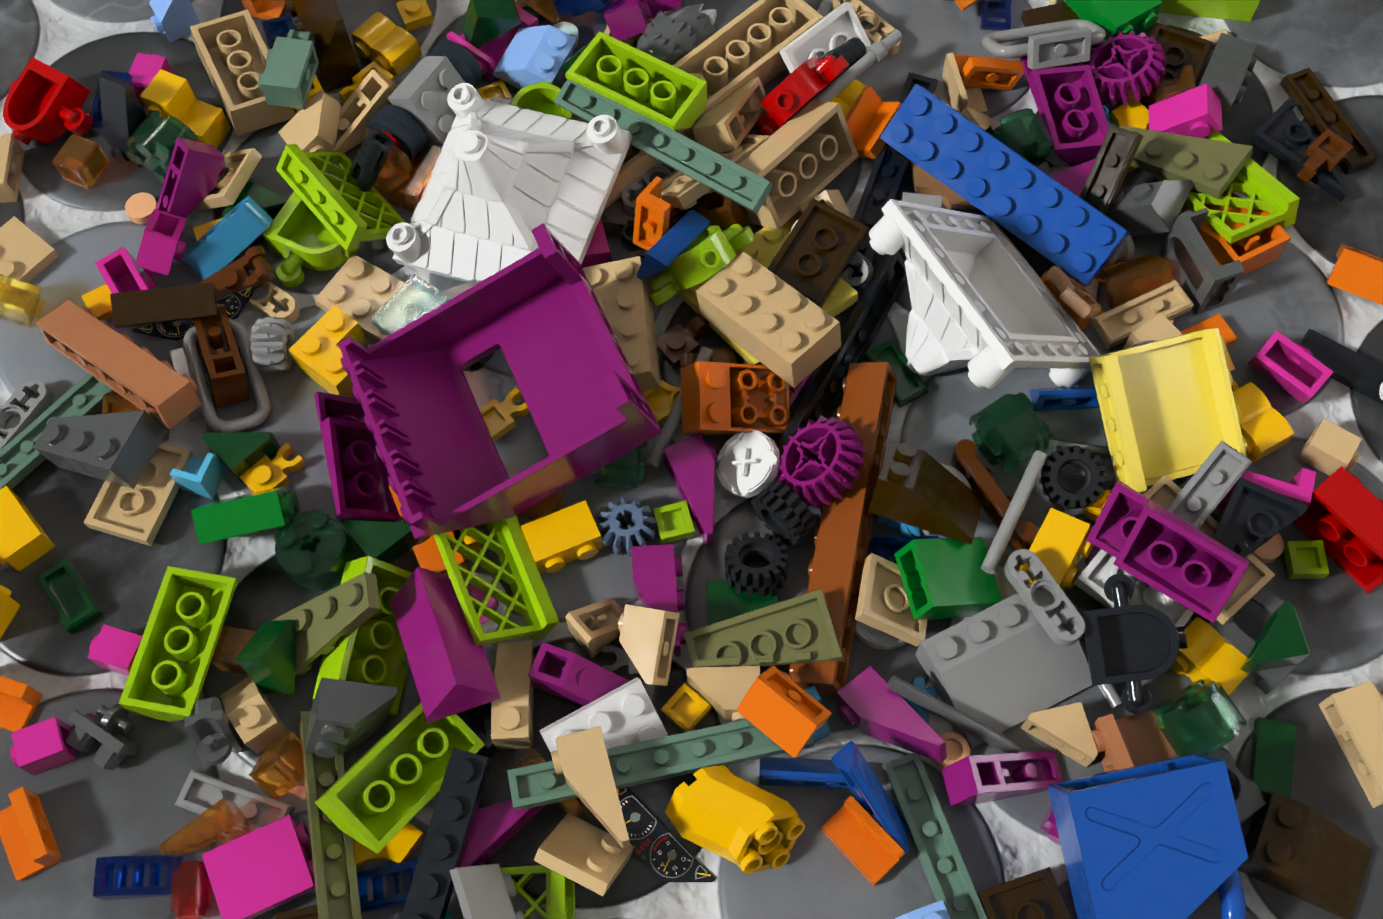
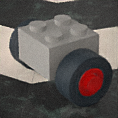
M450 40L440 41L427 56L422 58L388 97L392 105H385L377 112L368 124V131L377 130L388 135L394 142L389 155L402 162L412 161L425 145L443 146L456 117V114L448 105V94L453 87L461 83H468L475 87L482 77L480 65L472 54L461 45Z

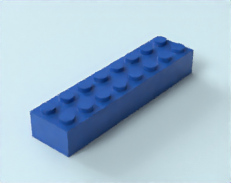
M915 84L879 137L1054 264L1060 266L1085 286H1090L1131 233L918 84Z

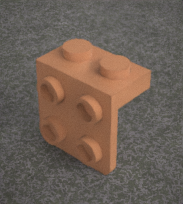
M1156 709L1116 720L1112 713L1099 717L1090 726L1098 755L1104 767V773L1179 757L1162 714Z

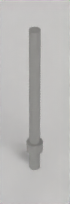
M894 29L882 41L873 43L861 59L813 100L831 101L872 64H878L888 56V51L903 39L902 33Z

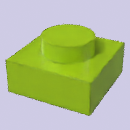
M686 500L653 508L661 545L695 536Z
M1323 540L1287 541L1284 544L1283 551L1289 579H1321L1330 574Z

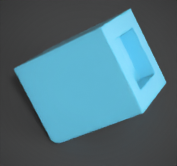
M208 452L205 459L192 455L185 471L173 468L170 476L183 491L213 499L227 469L216 454Z

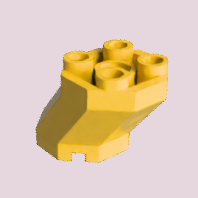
M725 765L702 767L693 774L697 780L690 786L684 781L675 788L666 807L665 814L680 836L735 863L746 875L764 871L770 867L773 869L781 868L788 862L790 858L789 851L792 850L797 838L806 827L799 818L797 811L788 801L733 775Z

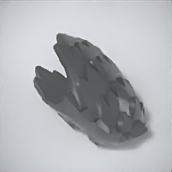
M702 3L680 7L674 11L670 10L664 13L660 11L639 38L637 49L670 65H674L718 31V24H714L717 11L713 8H702L704 5Z

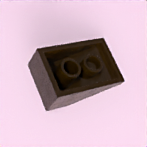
M891 441L868 512L972 545L983 499L927 452L916 449L910 444H900Z
M1275 791L1263 797L1262 799L1266 804L1254 813L1245 841L1248 859L1238 867V871L1338 917L1352 919L1372 848L1307 805Z

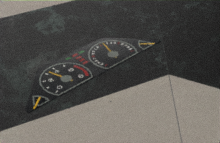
M256 284L217 298V308L225 306L228 318L238 319L256 290ZM192 319L149 324L132 330L135 333L178 341L184 338L186 332L194 326V322Z
M626 787L617 789L630 844L635 846L632 854L659 882H713L715 880L701 863Z

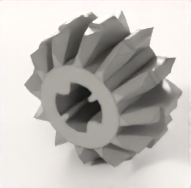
M280 317L257 319L251 328L252 336L249 337L253 363H255L258 370H265L266 372L289 370L294 360L288 349L296 342L294 338L295 330L291 327L290 321Z

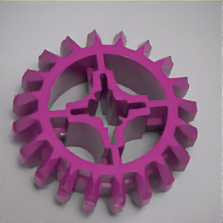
M1132 30L1128 35H1123L1121 31L1118 36L1113 38L1108 35L1105 42H1100L1096 44V48L1090 49V61L1083 62V65H1090L1102 105L1110 102L1115 107L1118 103L1123 102L1127 107L1129 101L1135 100L1140 103L1141 96L1151 97L1152 89H1159L1160 81L1165 79L1167 63L1161 44H1157L1154 36L1148 38L1145 32L1136 36Z
M820 416L817 421L809 419L806 427L798 426V432L794 436L788 435L789 443L781 446L784 453L779 456L780 466L777 468L778 481L782 482L784 486L790 487L791 492H795L799 496L798 499L801 502L804 501L807 507L811 505L819 509L823 503L831 506L834 497L843 499V491L845 489H853L851 484L853 479L861 478L857 470L866 465L862 458L866 451L861 445L863 441L860 439V436L848 423H844L833 416L829 419Z

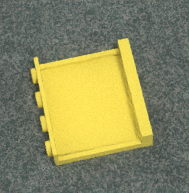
M1219 328L1199 330L1089 358L1116 482L1119 480L1135 491L1142 492L1147 490V486L1158 482L1164 475L1173 480L1195 474L1221 440L1247 457V443L1242 436L1239 423L1240 410L1234 400L1231 387L1233 378L1227 368L1224 355L1225 342L1220 335Z

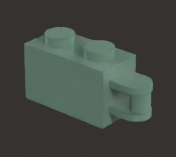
M290 29L287 38L276 36L273 48L267 52L265 71L260 73L258 80L259 90L263 91L267 105L304 109L319 64L314 47L315 38L313 32Z

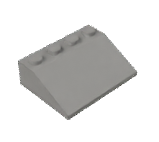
M1038 589L1034 592L1035 600L1039 604L1049 606L1054 603V597L1050 591ZM1018 593L920 642L915 654L943 702L1001 734L1023 723L1030 713L1049 709L1092 686L1089 663L1079 640L1071 646H1061L1053 642ZM1059 606L1056 609V611L1048 615V617L1052 618L1055 613L1058 616L1062 608ZM1061 621L1058 629L1061 632L1068 631L1071 634L1073 627L1071 622L1064 624ZM959 728L971 750L985 743L980 738Z

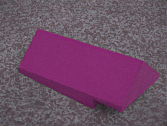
M1028 56L1019 57L1053 153L1071 167L1097 155L1109 126L1090 65H1083L1082 62L1031 70L1027 67Z
M317 391L314 394L337 517L342 524L344 520L397 522L400 520L389 489V473L385 463L377 454V443L373 433L365 424V413L361 404L353 397Z
M1119 480L1116 482L1086 539L1088 542L1116 557L1113 563L1115 566L1212 623L1215 622L1234 593L1250 564L1248 560Z
M417 567L391 599L390 603L427 723L501 698L483 645L476 646L449 576Z

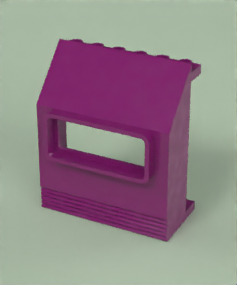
M544 223L531 230L539 246L538 249L369 348L364 347L351 337L338 343L343 355L340 359L341 364L351 378L353 394L363 408L365 424L373 433L377 443V454L385 463L389 473V484L399 498L401 514L410 526L415 539L512 518L662 433L581 264ZM500 348L506 357L549 453L547 458L511 478L507 474L463 373L464 369Z

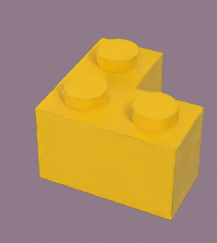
M162 69L159 70L140 95L147 108V114L153 119L158 128L157 132L168 141H176L177 137L211 144L217 148L231 129L221 108L196 99L187 79Z
M334 305L288 351L298 369L330 394L347 397L354 396L351 378L341 364L340 359L343 355L338 343L348 337L353 338L361 345H364L367 341L359 322Z

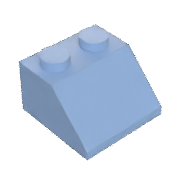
M551 25L519 28L495 68L493 76L520 90L528 85L542 81L550 82L556 86L564 73L563 63L572 56L577 38Z

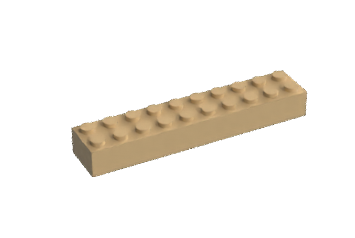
M758 0L672 66L707 82V107L691 128L674 131L691 140H695L692 128L705 112L752 78L759 77L764 86L786 69L787 66L779 51L820 21L823 16L803 0ZM630 145L604 210L622 197V191L659 161Z

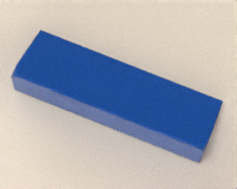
M693 209L689 210L646 252L637 272V278L642 280L668 267L710 225V221Z
M1095 385L1030 390L1032 409L1035 412L1100 408Z
M852 741L847 743L831 757L833 764L859 804L906 854L909 851L907 828L901 814L855 743Z
M779 757L760 758L759 784L850 790L832 760Z

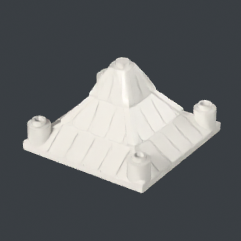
M461 83L453 87L448 94L447 101L456 117L441 149V154L438 156L431 172V177L428 179L421 195V200L413 213L411 223L401 222L395 224L387 233V245L394 252L392 259L397 264L463 282L476 279L480 283L538 249L539 246L531 230L544 223L578 262L582 264L633 139L630 131L620 129L616 120L609 115L596 116L589 123L482 99L473 85L468 83Z
M890 199L882 208L884 216L869 231V237L871 238L869 243L881 255H895L902 248L907 258L904 263L912 310L910 311L907 325L906 357L908 359L907 365L912 372L919 374V376H932L968 367V377L977 387H986L988 389L995 388L1015 368H1049L1051 371L1049 377L1061 388L1064 386L1067 388L1074 387L1091 372L1089 358L1101 354L992 218Z

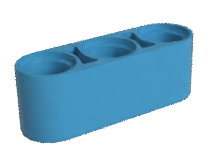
M248 196L189 248L183 255L182 260L204 280L226 267L271 225L273 219Z

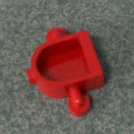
M815 55L801 64L760 102L766 112L757 120V126L760 130L756 135L771 136L821 93L850 64L842 55L837 59L833 55H827L822 60Z
M31 57L18 80L10 84L9 94L3 107V117L5 123L14 130L13 136L29 146L31 141L41 145L49 144L61 137L67 129L76 135H84L90 130L93 120L90 114L81 109V106L91 91L70 76Z

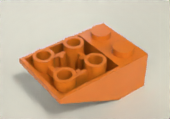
M1225 191L1222 196H1227L1228 191ZM1232 192L1231 197L1242 198ZM1184 204L1179 215L1192 209ZM1205 204L1208 209L1224 211V206ZM1229 206L1228 212L1248 214V209ZM1252 210V215L1267 216L1270 214L1263 210ZM1205 221L1198 231L1218 265L1222 266L1239 260L1245 269L1242 276L1277 260L1291 239L1279 223L1232 244ZM1225 221V224L1232 230L1245 225L1244 223Z
M698 361L681 368L682 435H696L700 433L703 436H728L740 432H753L752 430H758L765 435L783 434L790 422L789 384L765 365Z

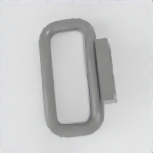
M1072 19L992 32L983 38L982 45L988 52L1001 58L1028 56L1027 67L1031 70L1090 61L1091 45L1102 42L1106 32L1102 27L1089 20ZM1028 39V43H1025V44H1019V45H1001V44H999V43H1005V42H1011V41H1018V40Z
M231 318L228 319L232 331L236 335L257 403V410L253 414L227 421L217 417L196 345L198 338L195 326L186 332L183 338V348L169 351L175 371L180 375L187 374L198 387V390L195 392L201 405L188 415L189 421L193 422L204 419L206 425L218 433L239 432L261 425L268 418L271 411L270 399L261 370H258L252 361L249 332L244 324Z

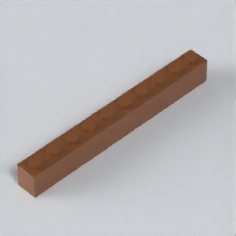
M888 362L850 363L848 374L844 376L842 382L844 396L842 405H839L837 409V419L848 423L860 436V439L863 441L861 445L866 451L864 456H862L866 465L857 470L861 478L853 479L851 482L853 489H845L843 491V499L834 497L831 506L823 503L820 507V526L815 529L814 533L816 548L814 558L810 560L808 565L810 580L808 591L804 592V594L819 589L823 590L845 661L790 664L789 667L790 678L803 690L815 686L820 695L837 696V691L844 687L847 681L857 621L855 616L864 559L868 556L875 515L868 511L883 466L897 384V377Z

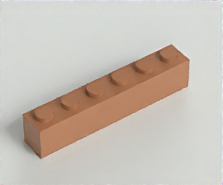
M67 300L36 322L49 346L136 407L145 410L166 428L171 429L201 405L195 392L198 390V387L191 377L187 374L180 375L166 360L159 361L145 346L138 347L135 345L132 339L124 332L121 334L117 333L106 320H98L85 306L80 308L70 300Z

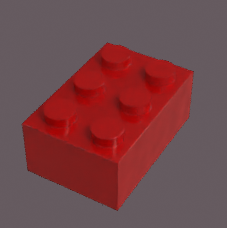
M1341 466L1313 491L1311 503L1308 505L1307 511L1295 520L1293 524L1311 541L1323 540L1325 554L1369 594L1383 582V500L1376 498L1362 485L1358 477L1349 473Z

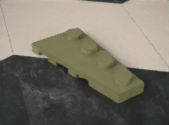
M1123 125L1120 127L1143 136L1131 163L1132 166L1168 180H1191L1194 184L1192 189L1217 199L1222 196L1253 153V146Z
M364 572L271 620H295V676L297 674L304 675L313 667L312 661L321 654L327 655L336 647L335 644L341 636L352 634L380 610L376 575Z
M822 589L684 633L693 668L772 666L845 661Z

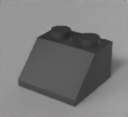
M1170 180L1121 188L1108 217L1130 231L1131 237L1170 232L1194 184L1191 180Z
M321 678L310 710L305 752L314 753L322 758L344 756L384 726L397 696L398 688Z

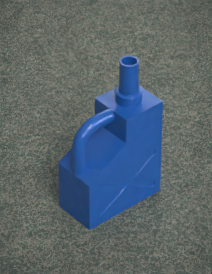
M1195 753L1047 785L1077 919H1187L1216 889L1221 903L1219 919H1246V902L1238 867L1248 859V854L1225 760Z

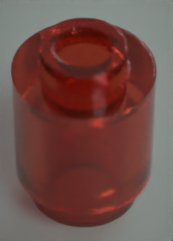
M204 862L180 863V869L172 871L170 910L174 911V919L206 918L207 909L211 908L212 886L207 870L204 868Z

